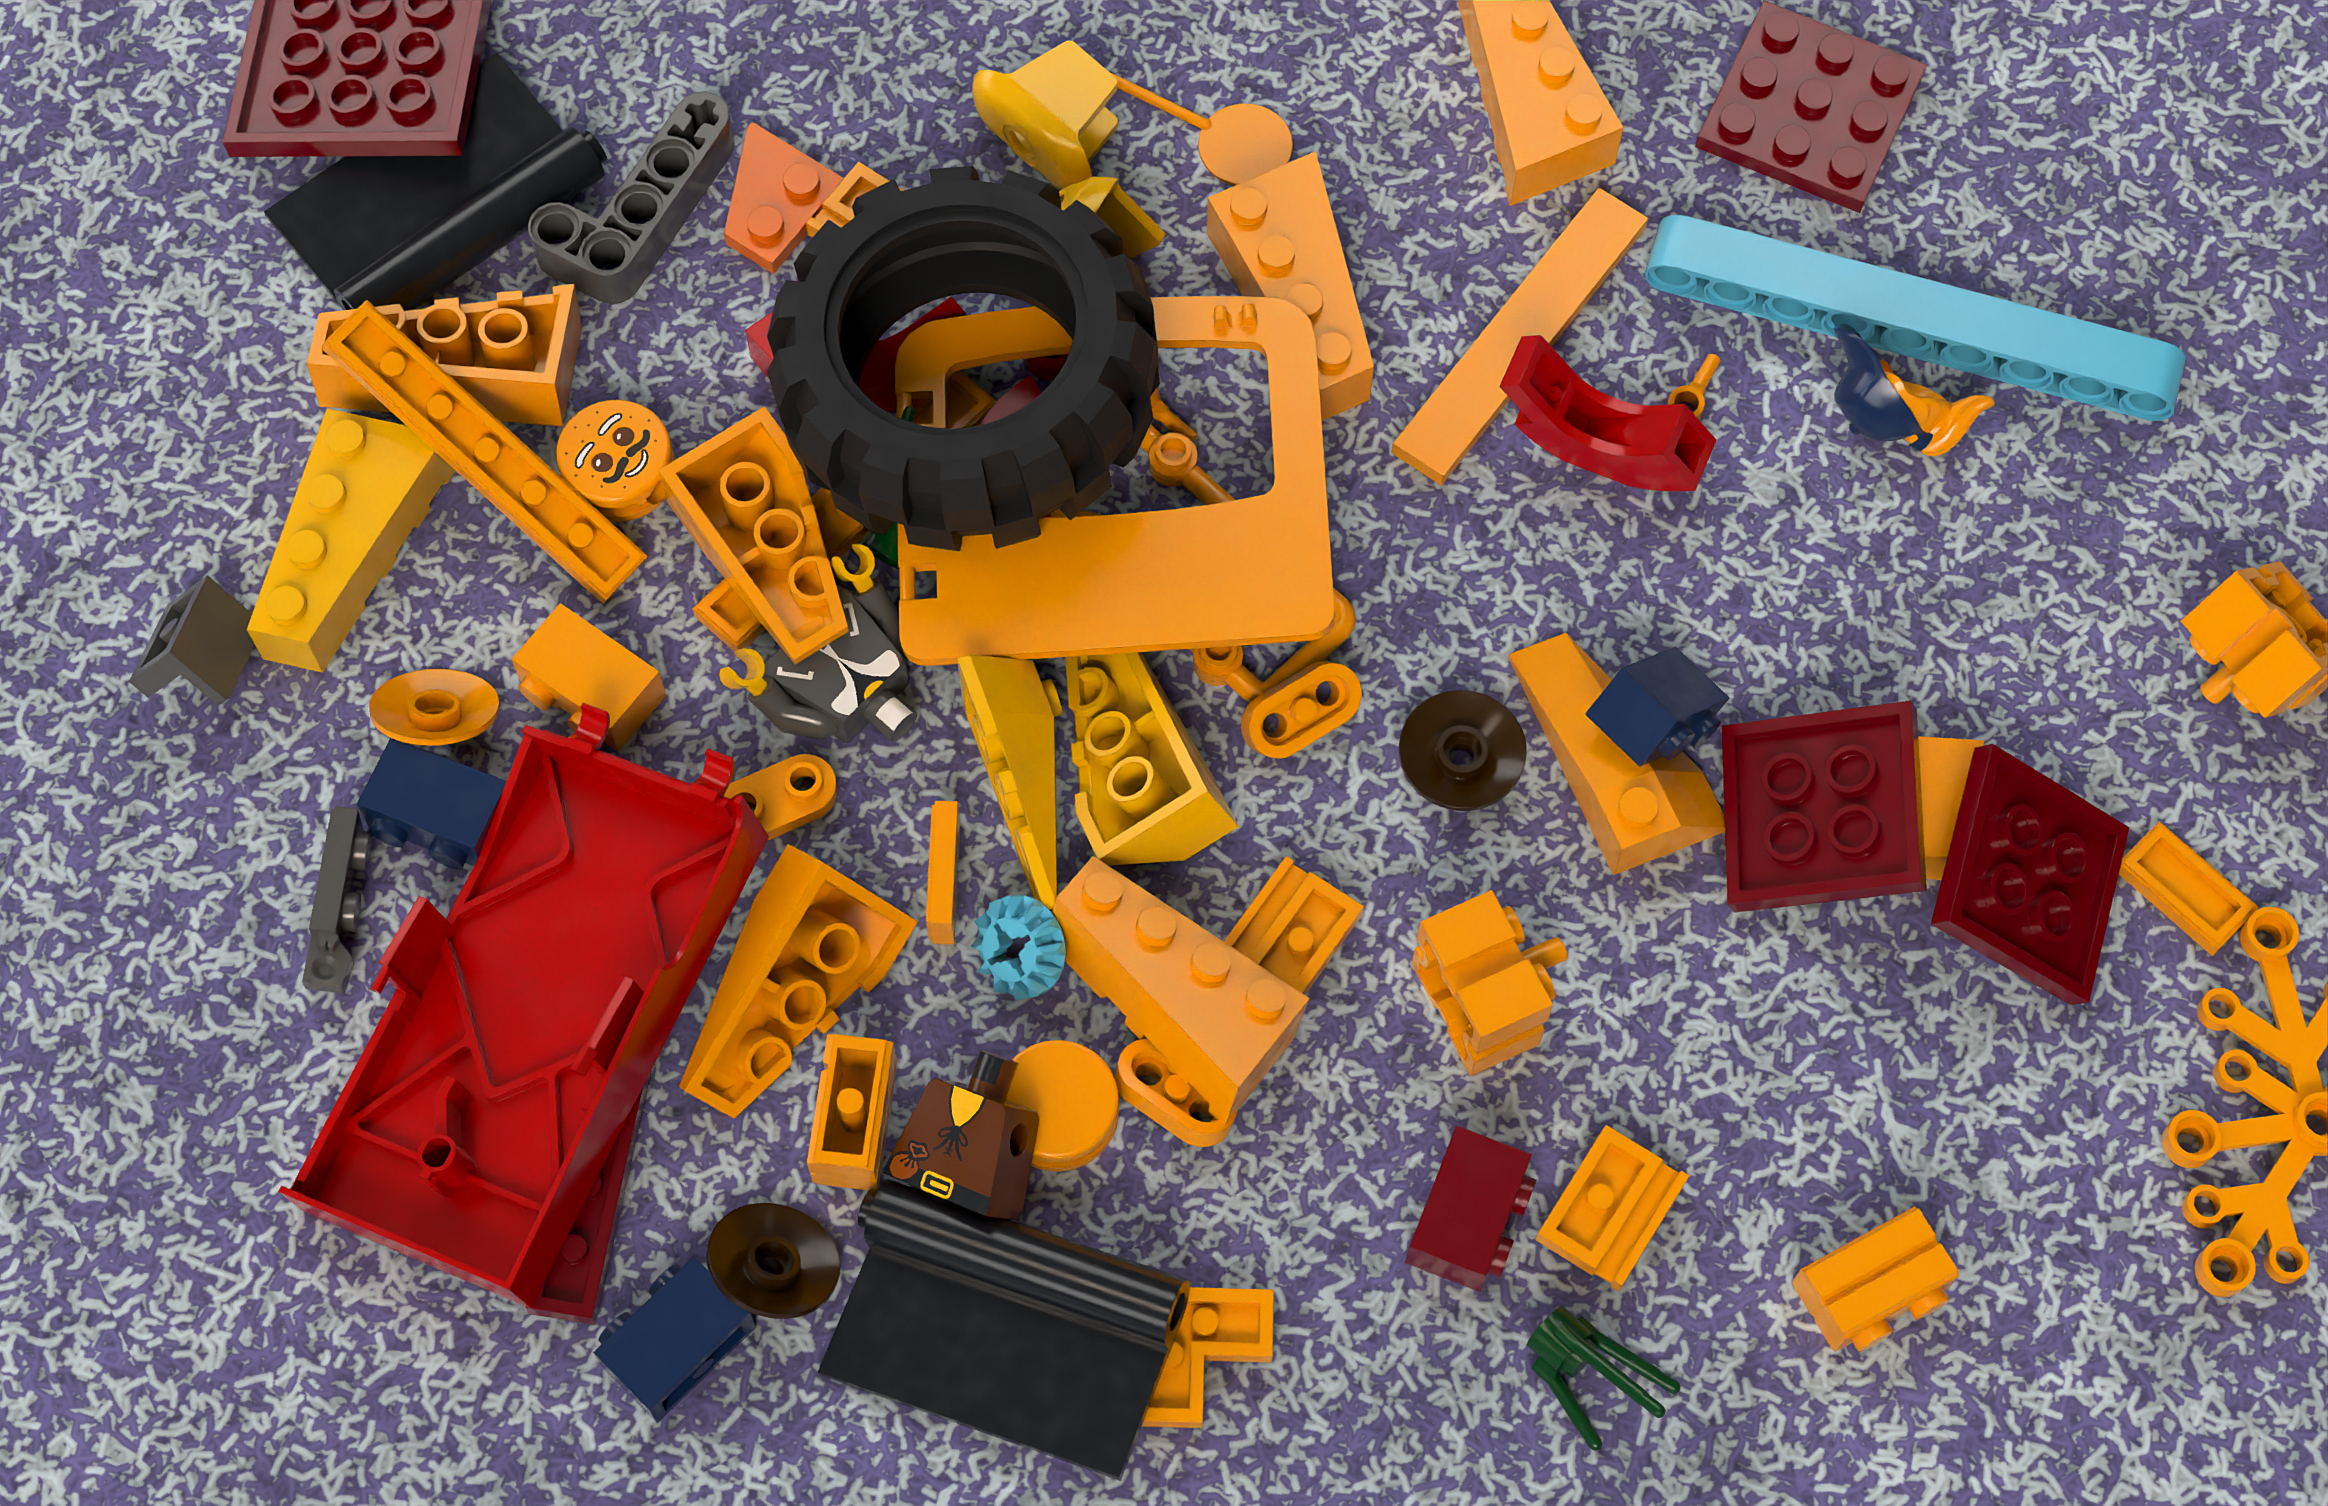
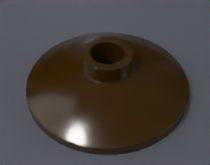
M1447 691L1426 699L1409 715L1400 734L1399 761L1406 779L1423 798L1435 805L1450 810L1472 811L1483 809L1499 802L1516 786L1526 763V740L1516 717L1499 701L1475 691ZM1457 750L1465 751L1471 756L1472 763L1468 766H1457L1450 761L1449 755Z
M776 1203L749 1204L736 1208L726 1214L714 1227L706 1250L708 1270L712 1275L714 1283L724 1296L740 1308L767 1318H797L817 1310L831 1297L840 1276L839 1253L828 1232L809 1215L795 1208Z

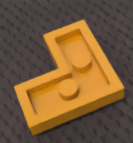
M1190 1287L1189 1299L1181 1325L1142 1427H1203L1204 1361L1272 1363L1274 1290Z

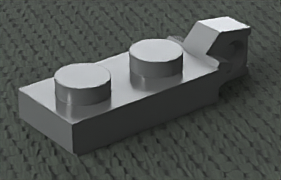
M335 806V809H331L309 925L311 937L302 979L305 989L344 993L354 967L352 956L342 945L344 932H355L358 926L361 894L352 892L356 870H367L372 849V833L364 831L359 810L355 808Z

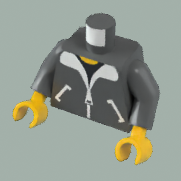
M852 544L854 552L860 558V567L856 573L850 574L839 556H833L831 560L833 574L840 580L852 581L855 586L852 594L844 587L838 592L849 632L796 665L781 647L765 663L760 654L753 649L742 648L734 651L735 656L741 659L747 667L745 679L740 678L730 667L721 668L719 677L723 685L730 689L746 688L749 691L748 700L783 733L817 739L835 736L844 743H849L871 723L888 739L895 742L910 730L917 718V713L898 697L909 684L906 666L908 658L903 653L899 635V611L881 580L870 577L875 567V558L872 551L862 544Z

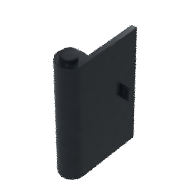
M496 53L479 66L463 156H345L265 210L264 213L270 223L342 310L358 309L368 300L374 307L400 304L404 311L416 309L528 230V222L531 215L539 207L556 202L566 204L605 176L602 163L607 160V156L598 140L589 131L585 130L580 134L572 127H568L563 131L498 53Z
M889 1179L884 1181L878 1190L874 1188L869 1189L862 1200L858 1213V1226L864 1228V1238L869 1250L818 1370L819 1375L1121 1481L1181 1325L1189 1299L1190 1281L1008 1219L984 1216L934 1194Z

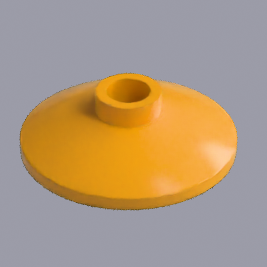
M424 669L396 676L382 684L370 699L369 712L374 726L392 739L415 745L439 746L465 741L487 730L495 722L499 714V697L496 690L487 681L476 675L452 669Z

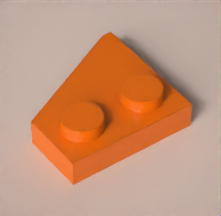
M751 122L746 129L724 231L726 245L774 274L808 234L806 222L811 216L815 218L823 209L822 203L844 178L756 123Z

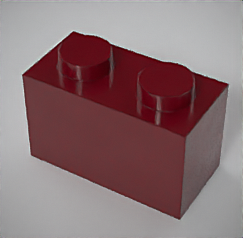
M1456 1125L1410 1243L1405 1263L1478 1292H1481L1487 1273L1500 1278L1514 1242L1513 1239L1502 1236L1510 1213L1521 1217L1524 1216L1537 1179L1525 1175L1532 1154Z

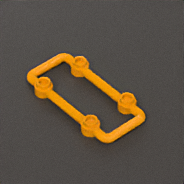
M1150 424L1140 448L1149 455V470L1156 481L1166 486L1183 485L1204 505L1235 500L1197 466L1198 453L1191 439L1179 433L1163 435ZM1060 509L1050 514L1051 517H1066ZM1081 511L1077 516H1095L1098 514L1090 511ZM1333 587L1335 618L1334 625L1329 633L1320 639L1308 641L1266 681H1260L1242 664V645L1189 649L1193 653L1194 671L1203 682L1213 686L1228 685L1241 698L1250 703L1259 695L1312 663L1324 661L1350 636L1355 628L1356 615L1354 608Z

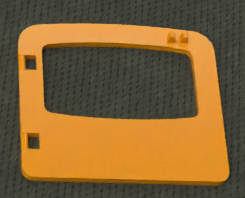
M1150 297L1154 309L1158 348L1213 347L1257 350L1265 356L1268 364L1275 475L1274 485L1269 492L1260 496L1224 503L1170 510L1075 516L1072 520H1069L1067 517H1043L1039 519L1041 530L1039 537L998 549L995 548L992 534L962 536L961 552L908 544L904 525L898 523L899 635L903 653L909 661L922 666L958 664L957 658L967 655L1027 660L1301 642L1320 639L1328 634L1334 625L1335 608L1317 347L1311 320L1300 307L1276 297ZM1035 306L984 312L925 323L908 334L898 349L895 363L897 417L901 419L905 407L912 406V399L933 398V423L918 425L947 428L946 386L951 374L957 370L998 362L1069 354L1073 340L1055 319ZM936 571L937 598L916 599L915 572Z

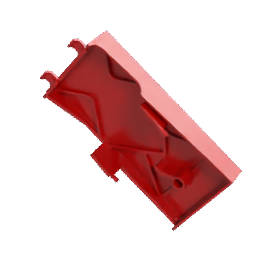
M582 703L580 706L582 716L578 728L567 738L544 729V731L528 725H525L521 732L524 736L472 871L446 919L428 899L418 896L380 959L379 964L382 967L369 989L381 994L388 981L396 991L291 1188L288 1189L281 1186L278 1191L299 1209L528 1308H531L769 838L743 796L736 795L731 799L724 796L734 773V760L732 757L707 748L705 751L706 762L700 777L695 782H692V784L599 750L609 730L610 716L607 711L586 703Z

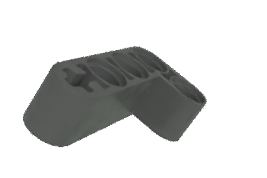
M707 91L695 92L686 96L677 105L598 219L560 202L548 203L539 207L529 219L528 234L540 269L550 277L566 285L575 284L576 290L604 303H622L636 294L732 155L735 147L729 109L725 101L717 94ZM672 173H683L676 178H666L667 175ZM641 218H651L650 221L644 224L633 223ZM568 238V240L564 243L556 245L550 244L552 241L556 239ZM608 264H621L612 270H601L603 266Z

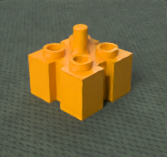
M2281 561L2264 564L2258 570L2255 567L2235 571L2181 620V623L2192 634L2189 637V641L2194 650L2212 665H2217L2220 661L2224 663L2218 671L2200 686L2204 697L2213 704L2220 703L2227 695L2233 692L2236 699L2246 709L2253 713H2260L2264 718L2283 713L2288 707L2290 710L2306 706L2328 688V619H2325L2312 605L2311 601L2314 598Z
M1492 890L1420 921L1417 941L1420 946L1414 949L1411 964L1433 1007L1438 1008L1447 1025L1446 1032L1469 1076L1540 1045L1545 1031L1542 1024L1548 1021L1553 1007L1552 1000L1556 998L1554 986L1546 969L1568 959L1567 950L1559 937H1553L1520 952L1517 945L1525 942L1522 925L1510 906L1501 908Z

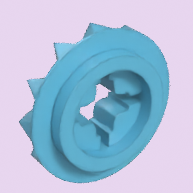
M1010 895L990 902L986 913L974 921L979 929V934L970 947L979 951L983 963L977 973L985 975L992 973L994 976V992H1008L1014 996L1015 1000L1044 994L1058 981L1065 964V940L1057 919L1044 904L1026 895ZM1030 936L1031 940L1024 944L1025 948L1019 952V957L1014 959L1007 958L1005 953L1007 948L1013 943L1012 939Z

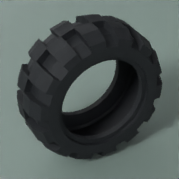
M973 166L929 169L931 183L900 191L895 179L855 198L852 205L855 217L841 228L832 221L827 220L803 248L793 263L798 281L786 280L776 297L767 333V339L774 358L767 372L788 444L809 481L830 490L835 508L870 530L885 535L895 522L904 525L908 544L961 552L962 536L992 534L995 548L998 549L1039 537L1041 535L1039 519L1059 509L1069 520H1072L1112 487L1109 472L1111 464L1124 468L1135 458L1153 420L1151 395L1160 385L1154 309L1140 266L1123 254L1122 238L1096 213L1078 200L1065 210H1062L1058 189L1049 183L1007 170L1002 183L979 181L978 171ZM965 293H993L1020 299L1046 312L1066 330L1073 340L1070 353L1059 374L1036 399L1011 415L983 425L950 429L911 423L883 410L858 388L868 355L882 335L909 312L931 301L947 296Z

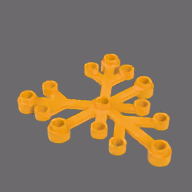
M2271 906L2256 910L2248 918L2240 931V943L2245 953L2253 960L2259 962L2276 1027L2242 1006L2236 994L2226 988L2209 990L2197 1005V1015L2205 1027L2214 1031L2228 1029L2286 1067L2289 1071L2294 1090L2259 1068L2255 1059L2246 1051L2239 1049L2229 1050L2214 1065L2213 1075L2216 1083L2227 1092L2239 1093L2245 1091L2279 1115L2217 1123L2205 1112L2186 1110L2177 1114L2165 1127L2162 1134V1147L2165 1154L2173 1163L2184 1168L2201 1167L2219 1151L2289 1142L2263 1183L2221 1189L2203 1184L2193 1188L2183 1200L2182 1211L2184 1217L2190 1224L2198 1228H2210L2216 1225L2223 1217L2241 1215L2227 1238H2220L2211 1242L2200 1252L2195 1261V1275L2199 1284L2207 1292L2218 1297L2234 1296L2253 1280L2256 1272V1263L2252 1250L2264 1232L2266 1233L2270 1248L2264 1256V1268L2273 1280L2289 1284L2297 1281L2307 1272L2310 1264L2309 1255L2306 1249L2298 1242L2287 1196L2313 1156L2328 1155V1083L2323 1089L2316 1063L2328 1045V981L2323 988L2324 1001L2306 1027L2287 955L2298 942L2299 928L2294 918L2288 912ZM2257 931L2270 933L2275 939L2276 947L2272 949L2264 947L2256 939L2255 933ZM2218 1000L2223 1002L2229 1009V1017L2221 1019L2214 1016L2209 1009V1001ZM2226 1062L2239 1063L2246 1072V1079L2237 1081L2229 1077L2225 1070ZM2308 1115H2316L2322 1118L2327 1127L2326 1134L2319 1135L2314 1133L2308 1127L2306 1117ZM2188 1133L2194 1136L2199 1145L2198 1152L2189 1153L2183 1150L2178 1144V1134ZM2203 1196L2210 1199L2215 1206V1215L2206 1217L2198 1213L2194 1206L2195 1197ZM2285 1251L2295 1258L2297 1262L2295 1272H2287L2279 1267L2276 1261L2277 1252ZM2212 1261H2223L2230 1267L2232 1271L2231 1281H2220L2212 1274Z

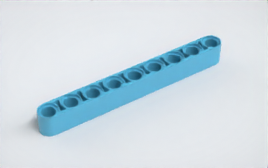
M1670 215L1661 220L1645 271L1646 281L1656 290L1836 338L1837 335L1834 327L1839 324H1847L1854 328L1870 347L2148 421H2162L2169 419L2174 414L2186 356L2183 351L2175 345L1690 216Z

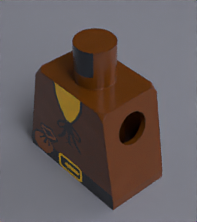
M980 1050L969 1085L936 1077L928 1082L885 1165L883 1174L984 1216L1019 1221L1023 1212L1040 1121L1036 1111L1006 1100L1019 1063L1003 1056Z

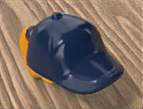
M1839 324L1834 327V331L1849 362V367L1836 386L1834 400L1850 422L1849 429L1853 434L1861 433L1877 441L1903 439L1909 443V446L1924 455L1938 456L1953 448L1964 436L1978 415L1995 405L1994 399L1986 395H1972L1950 403L1941 395L1922 385L1904 381L1893 373L1887 362L1878 359L1872 348L1854 328L1847 324Z

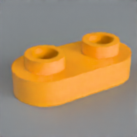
M1319 661L1305 667L1259 695L1247 705L1241 719V732L1246 744L1256 753L1271 758H1286L1295 754L1344 724L1355 715L1362 698L1359 679L1350 668L1334 662ZM1326 681L1330 685L1331 694L1326 702L1320 704L1316 698V689L1322 682ZM1275 713L1279 721L1278 728L1272 735L1267 736L1263 729L1264 720L1268 715Z
M800 754L730 783L724 796L731 799L736 795L744 797L746 802L755 804L756 809L753 813L768 834V840H771L826 815L836 802L838 788L834 771L825 760L815 755ZM801 777H810L815 780L813 787L806 791H799L793 787L794 782Z
M1148 1039L1136 1040L1124 1048L1120 1054L1114 1078L1118 1093L1125 1101L1190 1145L1209 1147L1222 1142L1228 1136L1236 1118L1237 1110L1226 1124L1219 1118L1216 1120L1208 1112L1210 1103L1190 1083L1186 1084L1178 1074L1173 1075L1168 1070L1170 1062ZM1149 1075L1155 1079L1157 1084L1146 1085L1137 1077ZM1194 1112L1204 1113L1208 1116L1210 1122L1198 1121L1191 1117L1190 1114Z

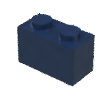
M1675 646L1622 667L1585 715L1641 767L1661 757L1670 761L1679 755L1689 744L1694 749L1704 744L1719 728L1721 721L1716 717V714L1730 697Z
M390 738L357 802V806L368 827H370L368 831L378 840L399 848H403L407 841L427 848L428 856L436 862L452 869L461 870L465 863L471 866L475 865L506 780Z
M694 1256L682 1268L675 1264L666 1269L651 1285L648 1293L652 1297L633 1315L629 1312H624L610 1322L599 1336L598 1341L601 1345L593 1352L601 1367L657 1424L756 1328L751 1313L740 1308L724 1296L714 1283L711 1273Z

